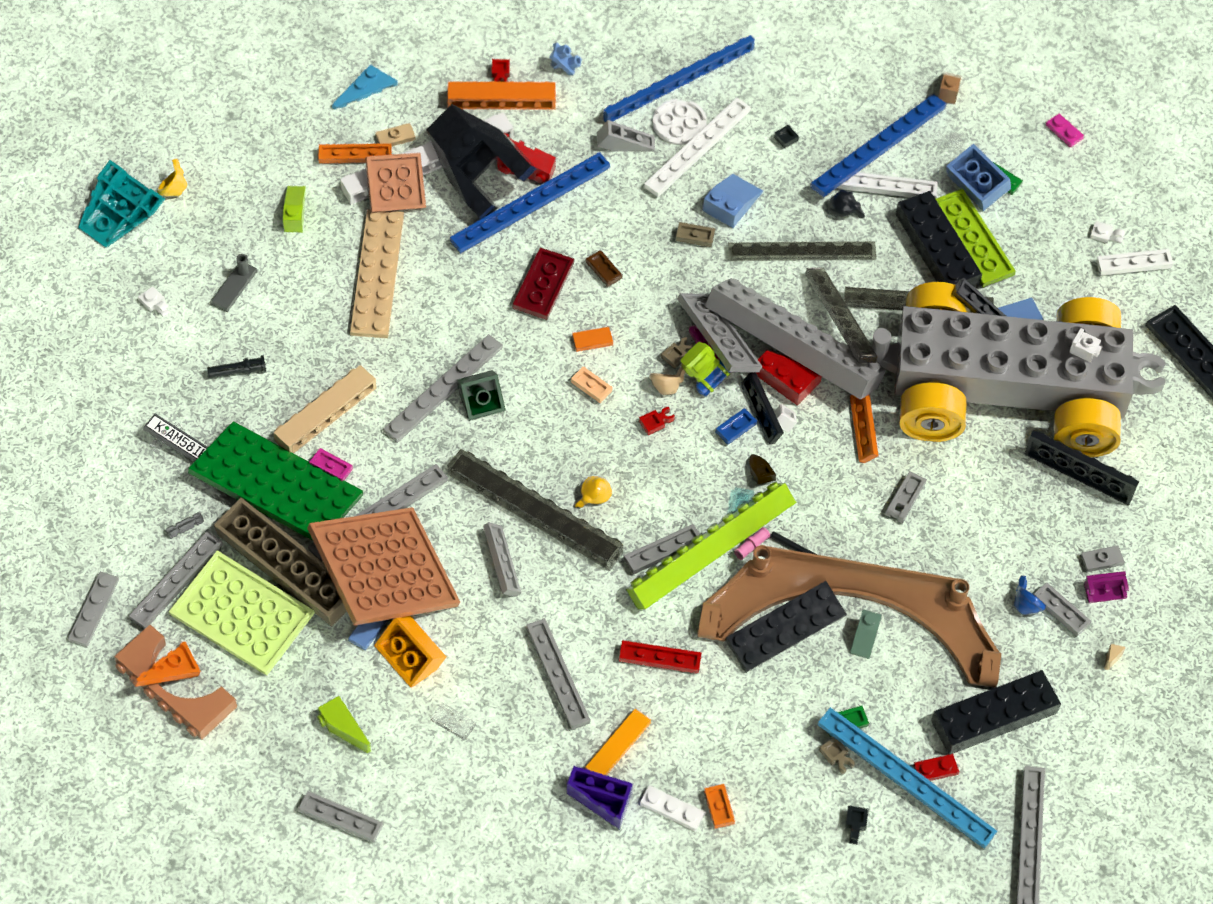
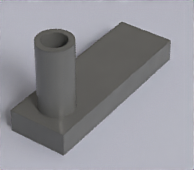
M245 254L237 256L236 268L212 299L211 305L228 312L257 273V268L248 264V257Z

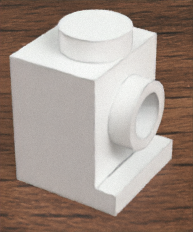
M1080 328L1072 342L1069 353L1091 362L1093 357H1098L1101 352L1102 346H1099L1101 340L1085 333L1084 329Z

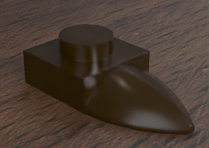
M751 454L749 458L750 473L756 483L764 484L776 481V474L770 464L762 457Z

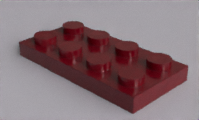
M540 247L513 302V309L548 320L575 263V259Z

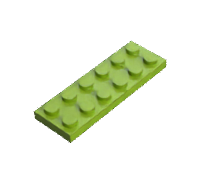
M963 189L936 198V201L981 271L980 284L982 287L1015 276L1016 270Z

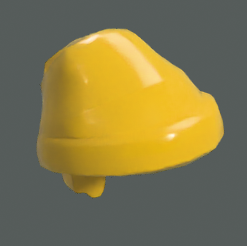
M178 159L172 160L175 171L166 177L157 188V193L161 196H180L187 188V182L183 176L184 171L180 168Z
M598 476L588 477L581 485L582 498L575 504V507L582 508L588 503L603 504L607 502L612 496L609 482Z

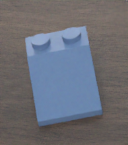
M731 174L714 186L704 198L703 211L734 228L763 193V190L735 174Z

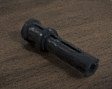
M261 355L260 358H245L241 362L207 367L209 379L239 373L250 375L251 372H266L264 355ZM235 368V369H233V370H227V371H221V372L218 371V370H223V369Z

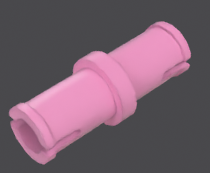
M762 527L753 536L747 537L745 542L734 550L736 557L743 560L757 546L770 538L769 531Z

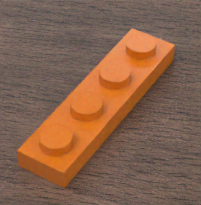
M392 143L319 144V163H366L365 157L392 155Z
M870 394L861 400L854 395H850L859 462L866 463L879 456Z

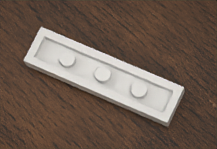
M1169 249L1097 256L1096 259L1100 276L1168 269L1173 266Z

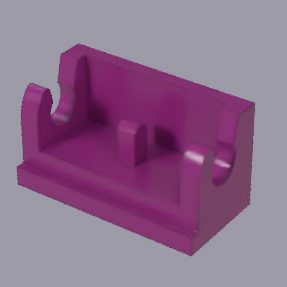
M1125 571L1088 575L1084 582L1088 603L1121 600L1128 597L1129 585Z

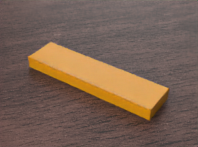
M634 709L587 764L585 769L608 775L651 724V719L637 709Z

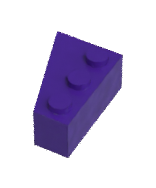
M573 766L567 783V794L620 830L632 796L633 783Z

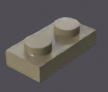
M679 222L676 241L712 247L715 228Z

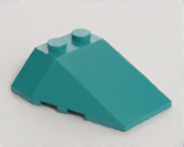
M109 160L98 174V182L95 190H92V198L89 205L85 208L78 228L107 248L151 217L164 202L165 198L129 175L112 160Z

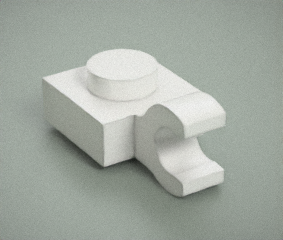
M1096 221L1090 239L1108 244L1109 240L1122 244L1125 231L1122 229L1113 230L1112 225Z
M153 286L138 296V300L150 312L156 309L163 317L169 313L166 309L168 305L165 303L164 296Z

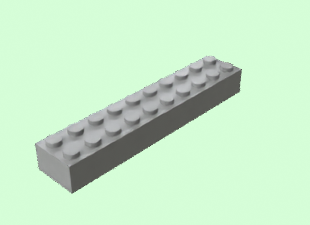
M729 278L711 289L705 307L860 400L878 389L886 371L879 363L867 359L860 352H855L847 344L835 340L830 334L823 333L815 325L808 324L801 317L791 314L784 307L778 306L771 302L769 298L756 293L754 289L742 285L737 279Z

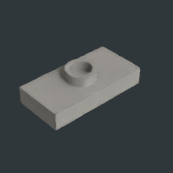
M1119 545L1082 552L1080 555L1086 573L1122 566L1125 563Z

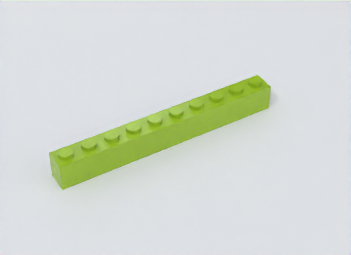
M774 482L768 485V490L764 493H757L752 497L751 502L738 506V511L734 514H727L722 518L721 523L708 527V532L704 535L700 534L691 540L692 543L688 546L684 545L678 548L674 556H668L661 561L662 564L658 567L654 566L648 569L644 577H638L631 581V586L626 588V591L636 608L647 609L797 502L786 483Z

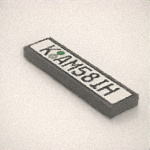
M156 413L153 414L143 427L144 431L192 462H195L208 448Z

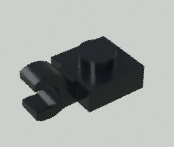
M848 805L845 828H851L849 844L857 845L860 830L866 831L869 809Z

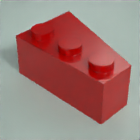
M510 139L537 168L528 179L535 180L541 184L552 179L556 169V157L536 147L533 150L525 146V142L521 140L516 142ZM498 158L497 170L504 174H513Z

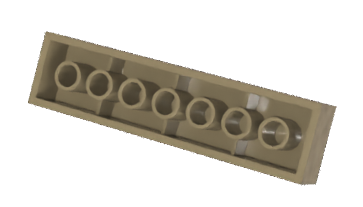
M240 498L214 524L217 535L297 600L313 609L314 613L331 627L347 612L325 564L244 499Z

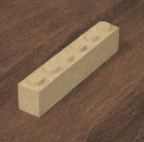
M361 365L351 369L347 376L337 380L329 390L323 391L316 400L309 402L302 411L292 415L290 420L284 425L278 426L274 432L275 442L288 452L295 453L377 388L376 378Z

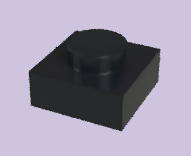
M789 124L774 132V138L784 149L799 141V135Z

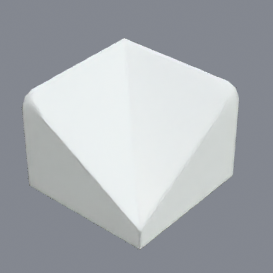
M782 404L774 411L781 428L786 432H790L797 423L796 412Z

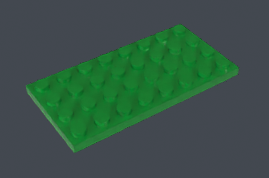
M234 421L188 468L190 475L237 500L240 498L244 499L262 514L312 541L313 539L307 529L310 523L344 518L363 496V490L344 480L341 481L337 477L331 476L320 468H316L309 464V461L292 452H288L283 447Z

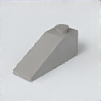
M608 120L597 131L598 147L615 152L655 151V136Z

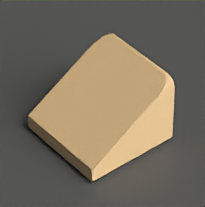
M1115 644L1109 646L1106 654L1105 670H1109L1122 657L1125 651L1124 646Z

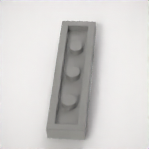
M487 522L483 525L500 589L502 594L516 597L521 594V589L501 525Z
M691 524L624 555V560L631 572L636 574L660 563L668 556H674L678 548L684 545L688 546L692 543L691 540L700 534L694 524Z
M99 572L68 637L69 642L88 648L119 582V577Z
M307 791L298 808L300 813L372 843H375L383 827V822L309 791Z

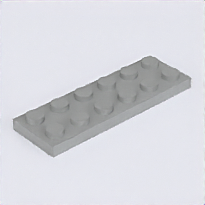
M679 294L677 299L683 309H685L729 372H760L762 365L731 322L705 307L710 294Z

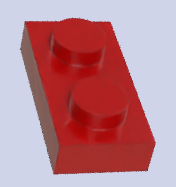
M953 754L914 762L913 765L914 769L929 781L959 775V769Z

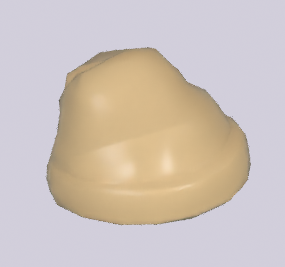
M681 366L676 375L650 373L649 378L653 386L662 395H673L677 392L680 383L684 381V374L686 372Z

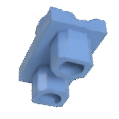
M557 42L553 44V51L550 55L552 60L551 66L554 69L560 67L570 76L574 75L575 69L581 65L582 58L578 55L572 56L571 49L567 45L561 46Z

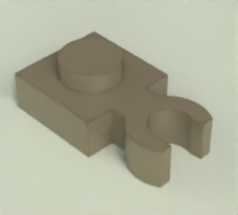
M683 337L679 346L674 342L661 353V358L675 369L681 364L680 360L695 344L685 345L687 337Z
M832 738L819 748L820 753L831 766L835 763L839 765L838 769L842 774L846 773L844 764L854 768V761L846 757L848 750L836 738Z

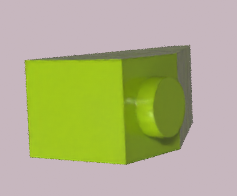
M287 186L283 212L284 232L303 233L306 186Z
M340 696L318 707L319 715L317 719L322 727L326 726L329 732L366 753L371 752L370 742Z

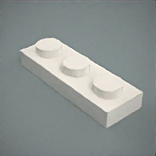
M650 785L640 801L641 806L695 832L705 815L704 811Z

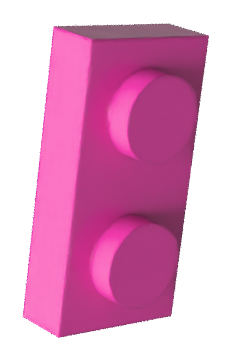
M1060 113L1046 122V126L1070 148L1084 138V135Z
M319 448L309 464L322 469L341 481H345L353 470V465L322 448Z

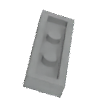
M1044 584L1034 594L1045 604V609L1074 635H1080L1091 624L1089 618L1050 584Z

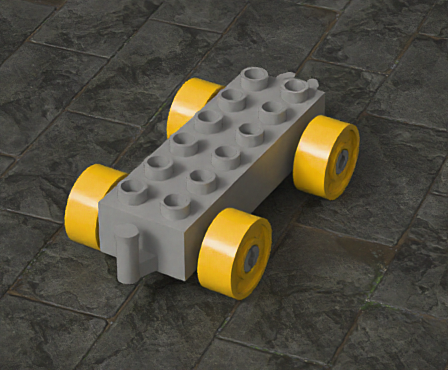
M928 282L912 288L907 294L906 306L903 307L897 343L890 345V332L885 328H879L873 334L869 360L879 363L882 368L896 374L895 395L901 396L900 428L905 434L914 439L942 442L960 436L966 428L967 402L1055 411L1054 440L1060 441L1072 449L1079 450L1082 454L1089 457L1104 456L1119 447L1121 442V418L1125 417L1133 394H1156L1163 390L1166 382L1162 377L1146 380L1141 376L1140 370L1143 368H1152L1157 373H1161L1165 366V360L1157 355L1133 352V329L1121 328V311L1114 303L1096 297H1082L1067 301L1057 310L1056 321L970 313V309L952 294L956 285L946 282ZM1080 328L1084 329L1085 333L1101 340L1099 345L1102 346L1101 352L1098 357L1094 356L1091 362L1069 353L1072 342Z

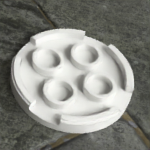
M672 99L662 103L656 109L653 117V128L656 134L664 141L675 145H686L706 127L707 118L703 109L696 103Z

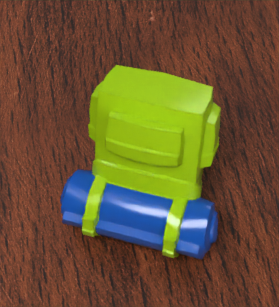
M698 342L680 361L686 374L696 379L697 383L695 386L698 393L706 397L730 375V372L725 368L721 360L715 358V352L706 343Z

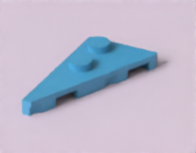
M369 65L332 104V108L335 110L343 108L350 102L360 101L370 97L372 94H378L382 92V89L390 86L395 87L398 85V80Z

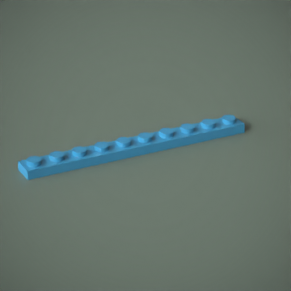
M831 707L817 724L819 727L985 849L998 831Z

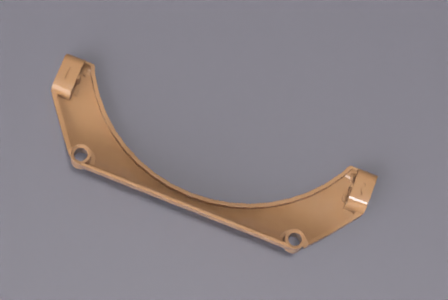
M759 545L754 549L752 560H749L725 586L703 602L697 637L726 641L725 638L733 634L741 625L755 615L778 604L791 601L827 581L835 595L857 597L880 603L907 615L921 624L947 648L958 663L969 684L996 688L998 685L1001 653L984 629L970 597H967L970 587L964 579Z

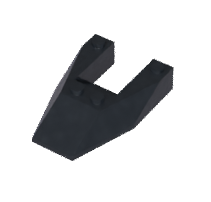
M453 104L426 129L448 181L471 210L481 219L493 213L498 207L475 181L498 158L518 179L524 182L537 170L501 129Z

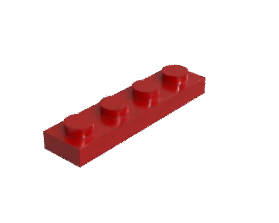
M622 640L619 662L699 674L702 652Z

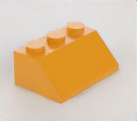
M411 616L394 618L374 644L410 688L435 672L447 657Z

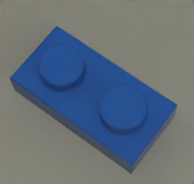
M744 408L718 426L715 432L729 445L757 425V420Z

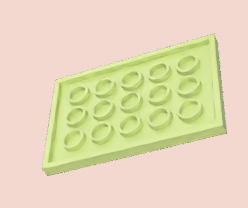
M218 550L169 611L172 617L266 676L315 614L313 609Z

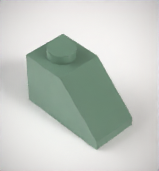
M862 610L850 654L870 659L882 618L881 614Z

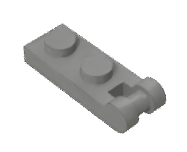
M909 471L889 505L885 516L889 518L892 516L903 524L925 486L927 479ZM896 507L903 509L902 512L895 510Z

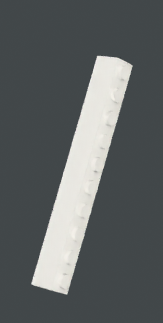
M504 112L484 120L509 134L508 138H513V126ZM431 141L402 153H421L423 175L442 168ZM366 168L340 179L341 190L350 205L369 198Z

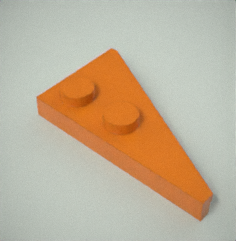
M184 641L174 651L171 650L167 656L154 663L147 672L141 673L139 678H136L134 681V685L137 687L198 677L201 670L187 643Z

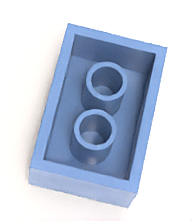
M974 143L946 166L947 176L960 189H963L967 196L983 211L1011 189L1010 178Z

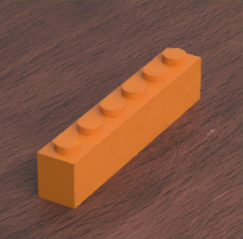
M448 82V107L453 104L461 109L556 110V82Z

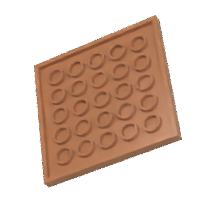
M413 507L314 522L308 525L307 529L354 626L458 607L461 603Z

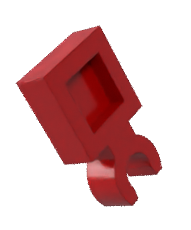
M492 59V78H494L495 82H508L507 78H510V59Z
M669 407L663 408L659 414L655 409L639 417V423L649 436L665 428V423L673 422L675 415H665L670 412Z

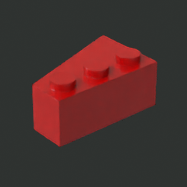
M768 350L757 359L762 365L760 372H756L758 378L797 406L821 383L822 376L793 359Z

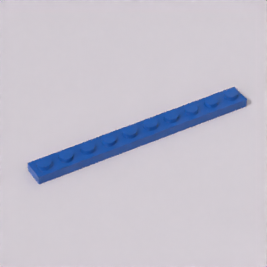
M749 35L741 38L736 43L727 45L724 49L713 52L708 57L698 60L672 75H668L663 80L654 82L649 87L638 90L635 94L607 106L603 111V120L605 123L608 120L613 122L753 51L754 37Z
M932 94L812 181L811 188L822 197H825L943 111L947 103L935 94Z
M598 152L452 235L450 242L461 254L610 169V163Z

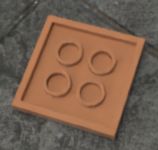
M421 153L365 157L371 212L426 208Z

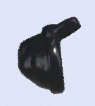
M840 190L827 203V211L833 216L843 217L855 212L860 219L865 217L860 202L856 201L852 192Z

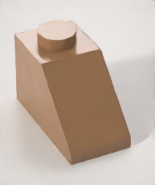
M944 72L939 93L941 100L946 103H956L962 76Z

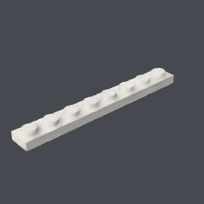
M739 98L732 101L645 182L644 188L656 197L663 194L750 112L751 107Z

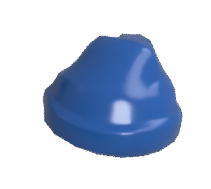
M1020 576L1019 585L1016 588L1015 609L1023 615L1037 614L1044 611L1046 608L1045 604L1026 590V576Z

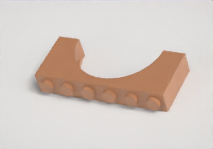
M152 625L146 627L114 656L117 670L122 674H128L130 681L134 684L136 678H139L141 673L147 672L152 668L160 651L166 646L164 636ZM158 683L141 686L144 689V693L150 699L155 698L158 701V705L163 711L171 712L173 719L181 725L183 723L190 735L193 737L198 736L201 740L237 708L236 699L222 686L216 691L198 698L175 696L164 690Z

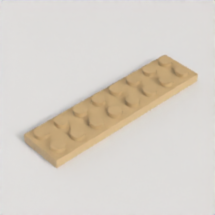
M367 209L350 330L351 336L388 338L404 212H371V209Z

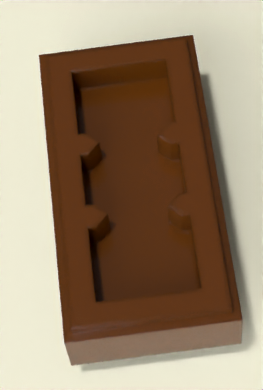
M602 250L586 258V263L607 287L623 279L622 273Z

